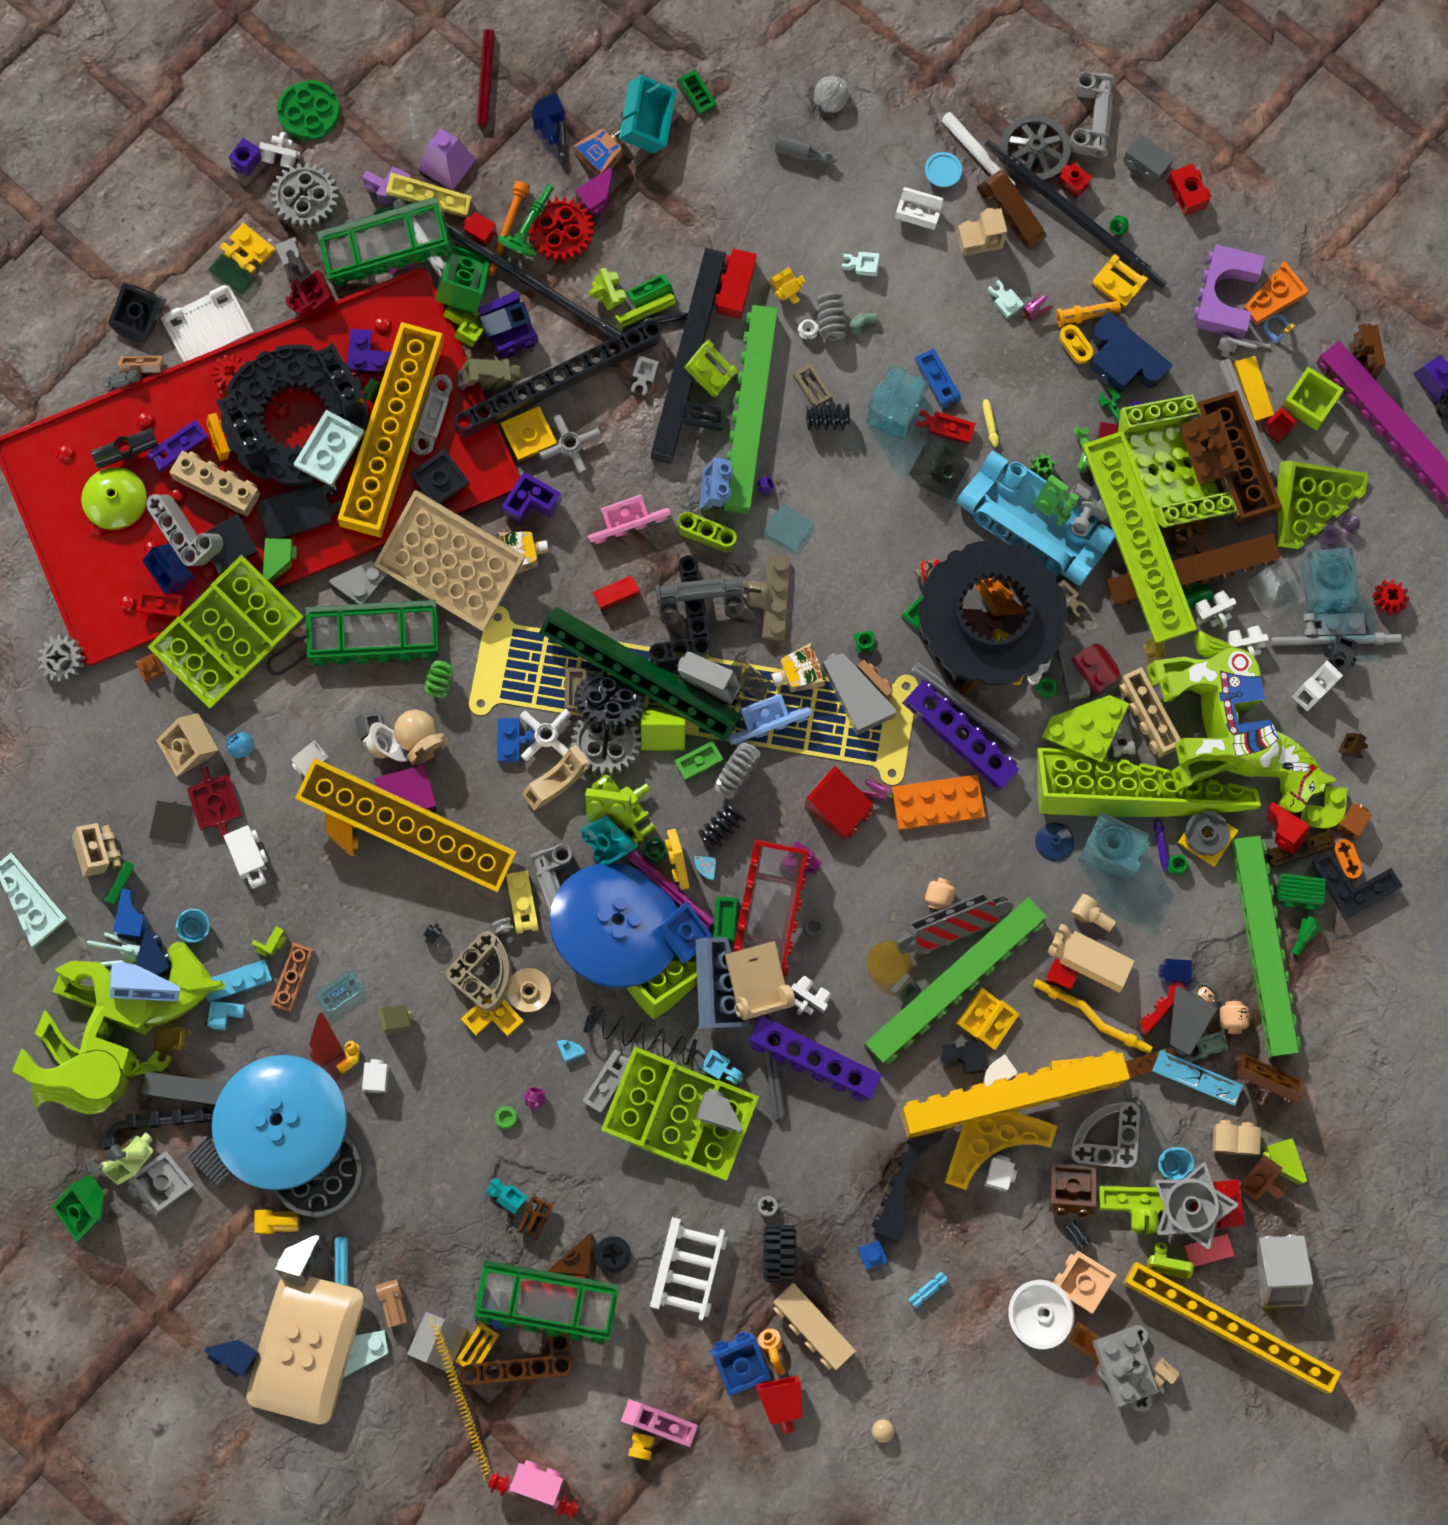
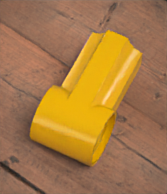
M255 1210L254 1234L299 1232L300 1215L296 1212Z

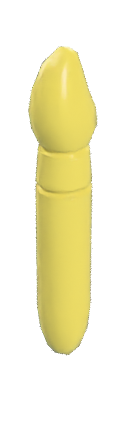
M985 399L983 401V411L989 433V441L996 448L999 444V437L996 433L991 404Z

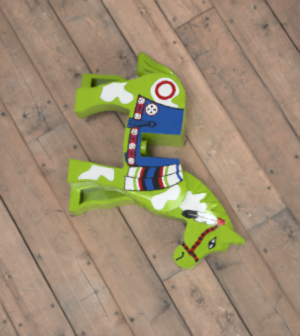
M1199 631L1194 636L1197 653L1210 659L1199 660L1177 657L1155 660L1146 667L1152 687L1161 686L1164 702L1172 701L1180 693L1187 690L1201 694L1202 717L1208 738H1182L1175 743L1180 765L1172 770V775L1177 792L1185 790L1195 781L1205 780L1222 771H1229L1246 777H1277L1280 779V791L1283 795L1278 805L1291 814L1296 815L1305 808L1311 796L1319 795L1324 792L1326 785L1336 781L1334 777L1322 772L1314 758L1297 742L1277 732L1271 720L1238 724V713L1249 711L1265 699L1258 663L1247 651L1234 648L1223 640Z

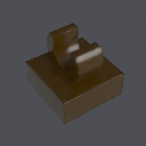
M1346 733L1338 752L1343 756L1363 758L1364 756L1360 754L1362 748H1368V745L1365 743L1367 737L1361 733Z

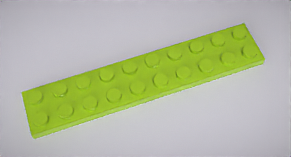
M1121 431L1082 444V449L1154 643L1158 644L1196 631L1197 627L1124 432Z

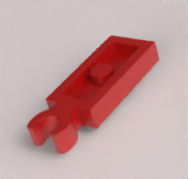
M925 410L919 411V416L924 417L925 421L917 420V427H930V434L967 445L970 444L976 423L935 411L934 416H930Z

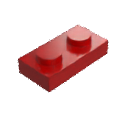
M139 590L136 612L177 618L181 616L184 597L183 595Z

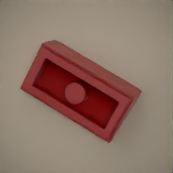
M631 575L592 593L602 612L639 596L640 590Z

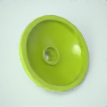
M119 467L106 468L95 473L87 481L82 492V506L85 514L92 523L107 530H119L134 524L143 514L147 503V492L141 479L130 470ZM114 491V496H108L109 492Z

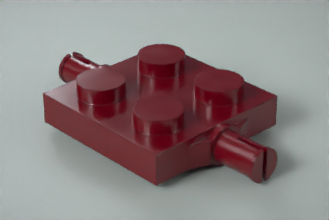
M204 766V769L202 767L199 769L203 781L198 785L187 788V792L200 831L211 827H218L221 839H224V832L225 835L229 833L226 824L243 816L229 774L219 778H211L208 766Z

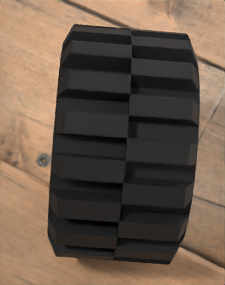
M794 1225L765 1226L763 1234V1278L765 1282H794L796 1278L797 1251L796 1229Z

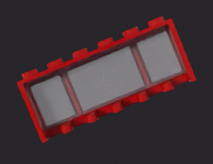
M754 839L733 952L775 941L782 974L787 977L790 966L789 963H786L787 955H792L794 942L790 941L791 934L796 933L798 920H795V913L800 911L802 905V898H799L800 889L804 890L807 878L803 876L804 867H809L811 855L807 854L808 850L804 848Z

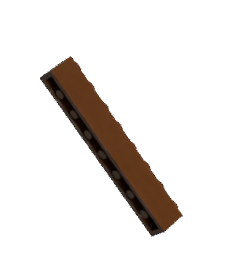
M1274 533L1178 559L1172 561L1182 590L1193 587L1192 583L1200 581L1202 585L1212 582V577L1221 575V579L1234 576L1233 571L1241 569L1242 573L1255 570L1254 565L1261 563L1263 567L1274 565L1275 560L1280 558ZM1129 573L1105 580L1111 605L1117 604L1119 608L1129 605L1130 600L1138 598Z

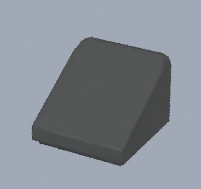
M380 712L364 713L355 718L360 739L368 736L370 727L375 722L383 724Z

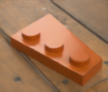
M1284 261L1276 273L1271 275L1263 288L1259 289L1245 305L1244 310L1252 312L1250 319L1257 326L1308 296L1309 290Z

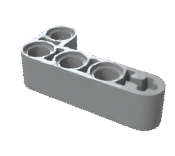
M155 494L147 499L148 511L184 565L203 566L223 548L222 537L214 533H202L197 536L171 496Z

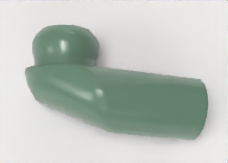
M877 313L858 314L849 323V327H851L850 332L852 334H860L861 327L864 324H877Z

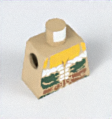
M532 532L497 533V538L526 556L517 574L537 567L536 555L549 553L547 541L534 542Z
M811 643L780 660L781 671L771 674L775 686L787 683L790 692L823 687L826 681Z

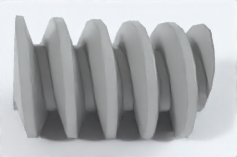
M827 293L817 298L819 305L818 319L820 320L819 335L824 339L839 340L846 337V333L840 332L845 330V325L839 324L845 321V317L839 316L844 314V309L839 308L844 305L843 301L838 300L842 297L841 294Z

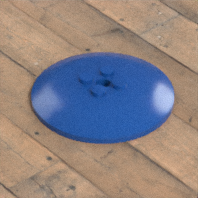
M606 863L595 864L574 873L558 890L550 910V933L561 958L581 977L606 987H634L644 984L661 974L676 953L657 927L677 907L674 901L640 869L620 863H610L608 865ZM612 917H620L623 920V924H614Z

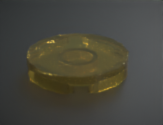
M886 940L877 943L871 948L867 956L869 974L875 981L884 985L896 984L910 970L911 959L909 953L901 955L897 949L896 941Z

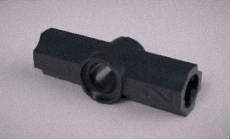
M152 428L128 437L120 436L113 443L91 450V455L97 469L121 460L130 461L135 455L158 446ZM123 446H129L127 451H120Z

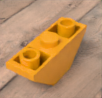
M325 813V830L328 837L347 854L355 856V850L359 849L358 836H354V828L358 827Z

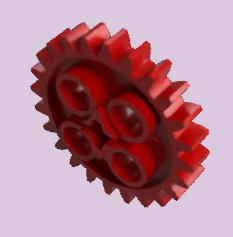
M555 196L554 202H551L548 198L545 209L540 217L536 218L527 234L530 237L528 239L529 244H534L532 247L535 251L539 250V257L546 254L547 261L551 257H554L555 263H557L559 258H562L563 263H566V257L574 261V254L581 257V250L588 251L586 244H592V239L590 238L594 237V231L592 230L594 229V223L591 222L592 215H587L588 209H582L581 202L575 205L574 198L570 202H567L566 196L563 197L562 201H559L558 197ZM565 214L571 216L569 219L561 218ZM544 222L552 223L548 227L542 225ZM573 232L579 234L577 237L569 236ZM558 240L559 243L557 245L550 244V241Z

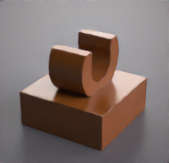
M154 653L135 661L145 683L165 674L158 657Z

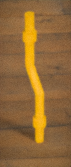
M1038 979L1035 980L1033 987L1047 993L1048 997L1055 1000L1058 998L1079 1008L1101 1032L1124 1042V1045L1130 1048L1135 1047L1150 1054L1153 1046L1137 1039L1138 1036L1131 1033L1126 1034L1105 1024L1085 1001L1061 991V988L1054 984L1051 986Z

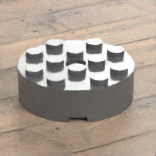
M345 1135L338 1154L322 1172L321 1176L301 1186L285 1190H274V1192L286 1207L299 1215L308 1218L334 1216L345 1210L360 1192L364 1178L362 1157L354 1143Z

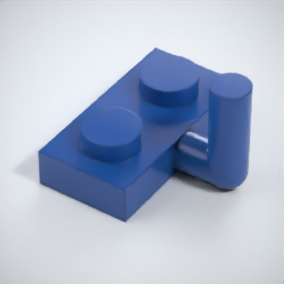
M498 718L497 761L498 763L520 762V745H531L535 741L534 733L527 731L525 736H520V718Z

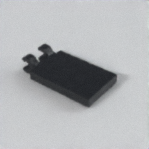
M316 482L257 502L268 538L287 539L332 524L330 517L339 515L342 507L341 501L329 505L327 499L328 496L338 494L335 483L333 486L325 484L320 488L319 483Z

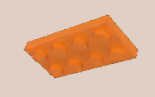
M978 774L893 786L891 788L898 831L985 818Z

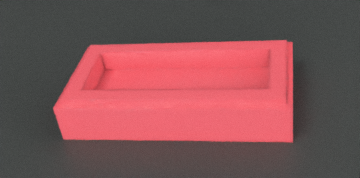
M1228 1234L1214 1237L1211 1249L1205 1248L1198 1242L1184 1246L1188 1262L1193 1263L1194 1267L1234 1256Z

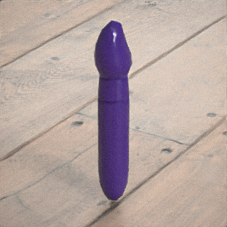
M1157 818L1154 821V831L1156 833L1161 867L1167 871L1169 858L1163 833L1164 826L1161 820Z

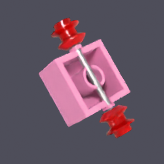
M526 1460L525 1464L519 1463L512 1484H510L509 1474L501 1477L498 1471L496 1475L492 1474L487 1486L491 1488L490 1493L497 1490L500 1492V1497L507 1493V1490L508 1492L513 1491L553 1505L555 1509L557 1508L558 1517L565 1514L568 1521L570 1517H576L580 1505L576 1503L577 1498L571 1502L567 1500V1495H564L558 1501L565 1480L560 1477L561 1472L547 1468L546 1472L539 1470L540 1465Z

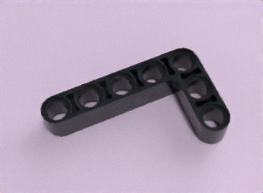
M685 555L679 561L680 583L701 580L698 561L692 555ZM691 564L694 569L686 571L683 569V566ZM704 599L683 601L689 638L653 644L649 649V661L660 667L678 665L683 656H678L674 653L677 649H683L686 653L689 651L705 659L710 657L711 640ZM691 605H698L701 609L693 612L689 607ZM696 625H701L704 630L702 632H695L692 628ZM702 645L707 648V651L699 653L696 648ZM655 652H662L664 657L656 659L653 657V654Z

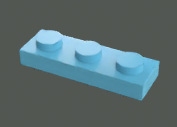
M264 959L212 977V980L223 981L225 988L210 992L206 997L208 1002L211 1003V1001H217L272 982L267 961Z

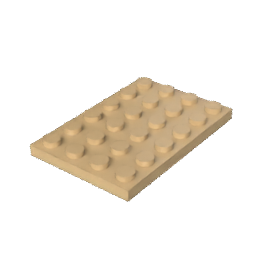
M414 490L374 566L430 600H436L438 605L478 629L485 631L526 556L419 491Z

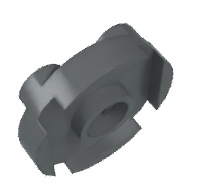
M1204 811L1192 816L1185 827L1186 844L1193 851L1201 855L1214 856L1223 850L1229 841L1230 831L1225 819L1212 811ZM1208 828L1211 830L1210 834L1213 837L1205 838L1201 831H1205Z

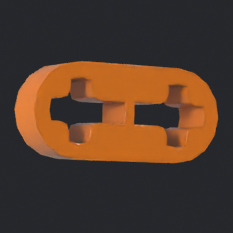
M1348 839L1337 841L1333 847V854L1350 881L1355 880L1362 873V865L1356 849ZM1341 844L1349 849L1346 852L1347 858L1344 852H1339L1338 850ZM1348 861L1352 868L1356 867L1357 869L1354 875L1346 871L1349 868Z

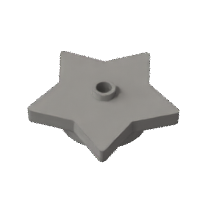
M1202 1163L1183 1180H1155V1185L1165 1206L1157 1234H1187L1205 1248L1211 1249L1217 1222L1235 1210L1239 1204L1215 1189L1207 1164ZM1193 1202L1198 1204L1196 1211H1191L1189 1208Z

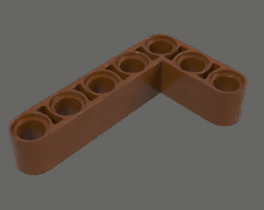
M555 1309L550 1312L548 1316L549 1321H551L554 1314L558 1313L564 1317V1323L569 1324L568 1315L564 1310ZM559 1333V1336L566 1340V1346L563 1349H557L553 1344L556 1337L549 1336L550 1356L467 1364L460 1371L461 1381L465 1385L475 1386L567 1376L572 1369L570 1339H568V1335ZM558 1360H565L568 1363V1370L562 1373L556 1370L555 1364ZM536 1362H542L546 1367L545 1372L541 1375L535 1374L532 1370V1366ZM514 1364H519L523 1369L519 1377H514L509 1372L510 1367ZM491 1366L497 1367L500 1371V1375L496 1379H490L486 1374L487 1369ZM469 1368L477 1372L476 1379L471 1382L465 1380L463 1376L465 1370Z

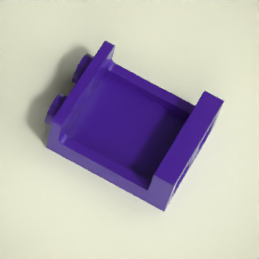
M517 291L478 307L479 316L482 317L520 303ZM529 322L490 336V339L499 358H508L515 355L518 350L533 347L538 342V335Z

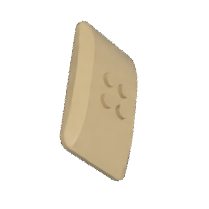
M310 1277L305 1286L280 1279L258 1347L259 1353L255 1358L246 1398L251 1406L315 1424L323 1425L330 1421L365 1303L362 1291Z

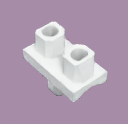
M281 132L279 137L272 136L271 142L278 143L277 146L260 142L259 148L262 149L261 161L274 164L276 153L282 154L280 166L289 168L290 165L294 166L296 158L300 159V152L285 148V145L290 147L293 145V141L287 139L286 132Z
M1221 591L1212 597L1217 605L1213 608H1210L1206 599L1196 603L1195 609L1198 614L1196 621L1198 625L1215 618L1210 621L1211 626L1219 625L1221 629L1227 627V620L1231 619L1232 616L1230 613L1223 614L1232 610L1236 601L1234 598L1229 599L1228 595Z
M1259 626L1248 628V638L1242 639L1240 630L1230 631L1227 635L1228 643L1234 648L1247 651L1254 658L1256 655H1261L1260 648H1265L1268 641L1267 634L1263 635Z
M803 976L797 984L794 983L791 987L794 995L803 1000L802 1002L795 998V1005L799 1007L796 1014L800 1016L805 1011L811 1015L814 1009L809 1007L808 1004L824 1013L827 1009L831 993L822 987L816 996L809 993L808 991L814 982L806 976Z

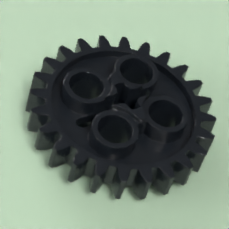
M603 671L602 676L595 672L594 678L587 675L586 680L582 679L580 685H577L574 695V706L577 707V713H582L581 719H589L588 725L594 722L596 723V729L603 726L604 731H607L608 727H611L613 732H615L616 727H619L623 731L625 725L631 728L632 724H637L638 719L642 717L645 697L641 696V692L612 675L608 676L605 671Z

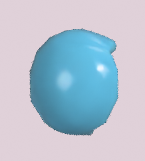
M188 909L179 915L175 931L184 942L196 944L207 936L210 921L201 910Z
M1169 1148L1158 1159V1170L1168 1180H1183L1194 1171L1195 1160L1192 1154L1184 1148Z

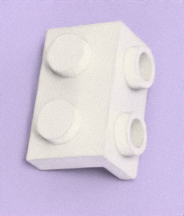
M905 187L902 191L895 219L935 230L944 199Z

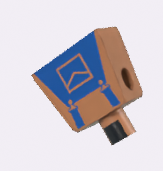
M600 129L574 145L575 155L596 176L609 168L612 170L622 158V147L619 144L623 141L619 140L620 130L617 129L612 135H609L604 129Z

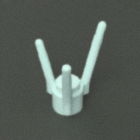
M104 933V936L125 945L121 947L87 941V944L121 952L120 958H124V960L99 962L105 967L119 962L133 964V962H136L141 946L137 945V942L128 941L109 933Z

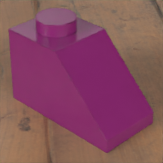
M610 168L575 190L577 201L582 203L583 209H588V215H599L605 211L608 205L613 180Z

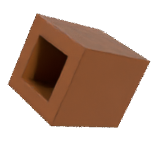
M1353 803L1336 829L1355 841L1367 825L1372 814L1369 813L1365 806Z

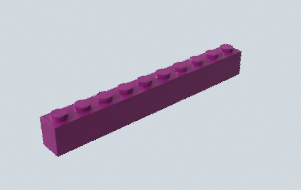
M1339 340L1320 355L1316 362L1319 370L1323 374H1327L1332 382L1344 389L1343 393L1346 395L1347 401L1360 411V415L1365 421H1369L1372 424L1376 434L1388 442L1389 448L1393 452H1397L1402 458L1404 465L1415 472L1419 482L1425 484L1430 489L1431 495L1436 500H1440L1448 513V460Z

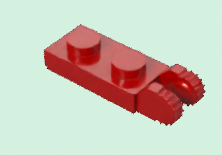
M1174 982L1168 988L1167 997L1165 999L1161 997L1154 1005L1156 1010L1151 1015L1147 1013L1139 1024L1142 1026L1139 1032L1143 1036L1147 1037L1174 1006L1175 988L1177 984L1185 988L1182 983Z

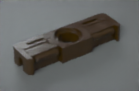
M1326 828L1324 832L1308 836L1303 842L1306 846V852L1302 854L1296 851L1291 854L1279 847L1268 848L1266 850V857L1270 867L1275 868L1333 848L1335 840L1331 839V830Z

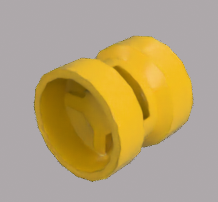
M633 1433L631 1439L633 1445L629 1449L628 1456L650 1460L652 1454L650 1448L654 1444L655 1437Z

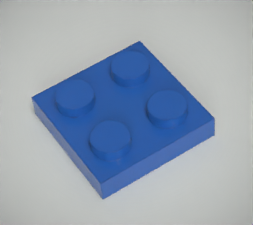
M688 902L680 905L657 927L682 963L687 962L696 954V939L713 937Z

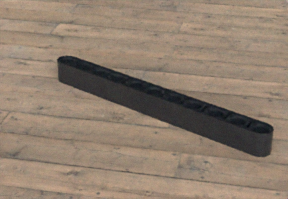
M705 248L650 457L652 460L672 464L684 419V412H686L684 404L689 400L694 377L684 367L704 343L726 259V252Z
M656 320L647 321L460 412L455 418L456 433L461 437L471 436L657 345L661 340V324ZM652 330L655 331L657 334L649 335L647 332ZM634 339L637 340L639 343L633 345L630 344L628 341ZM615 348L618 349L620 352L614 354L610 350ZM596 357L601 359V362L595 363L591 359ZM581 367L583 370L580 372H576L573 370V368ZM562 376L564 380L557 381L554 377ZM537 385H543L545 389L537 390L535 387ZM518 394H524L526 395V398L518 399L516 396ZM505 403L508 407L501 409L497 405ZM485 412L489 416L486 418L479 417V414ZM461 422H468L470 425L462 427L459 424Z

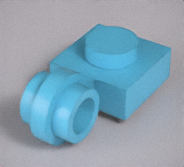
M712 1049L710 1050L700 1070L717 1080H720L722 1075L726 1074L727 1077L725 1079L735 1086L743 1081L742 1076L744 1074L734 1067L731 1070L727 1069L731 1060Z

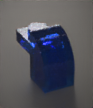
M557 93L540 99L532 111L534 131L539 129L543 140L547 139L549 146L557 143V134L553 124L557 123L559 119L565 120V110Z

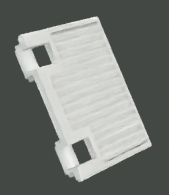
M223 285L210 291L209 295L182 308L177 307L165 313L161 318L183 362L254 334L229 285ZM225 294L228 301L219 305L216 298ZM180 316L183 323L173 327L170 320Z

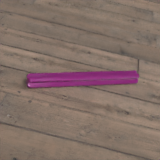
M634 850L629 855L628 860L653 880L679 906L688 902L707 929L713 926L714 919L638 850Z

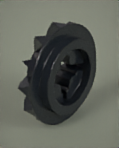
M611 1236L603 1239L595 1250V1260L598 1266L609 1273H618L624 1270L631 1259L629 1245L619 1237ZM610 1245H613L615 1252H623V1254L616 1257L615 1265L611 1258L603 1257L610 1253Z

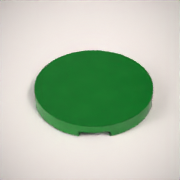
M307 80L306 82L290 85L285 89L279 98L277 113L281 126L288 134L300 140H316L326 136L335 128L340 117V105L334 91L329 86L319 81Z

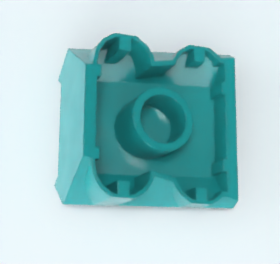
M607 815L579 829L584 842L594 848L593 856L600 864L606 863L608 865L639 846Z

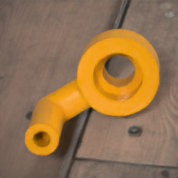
M766 1329L759 1335L758 1343L764 1352L769 1353L771 1363L777 1375H783L785 1369L778 1355V1350L782 1346V1338L777 1330Z

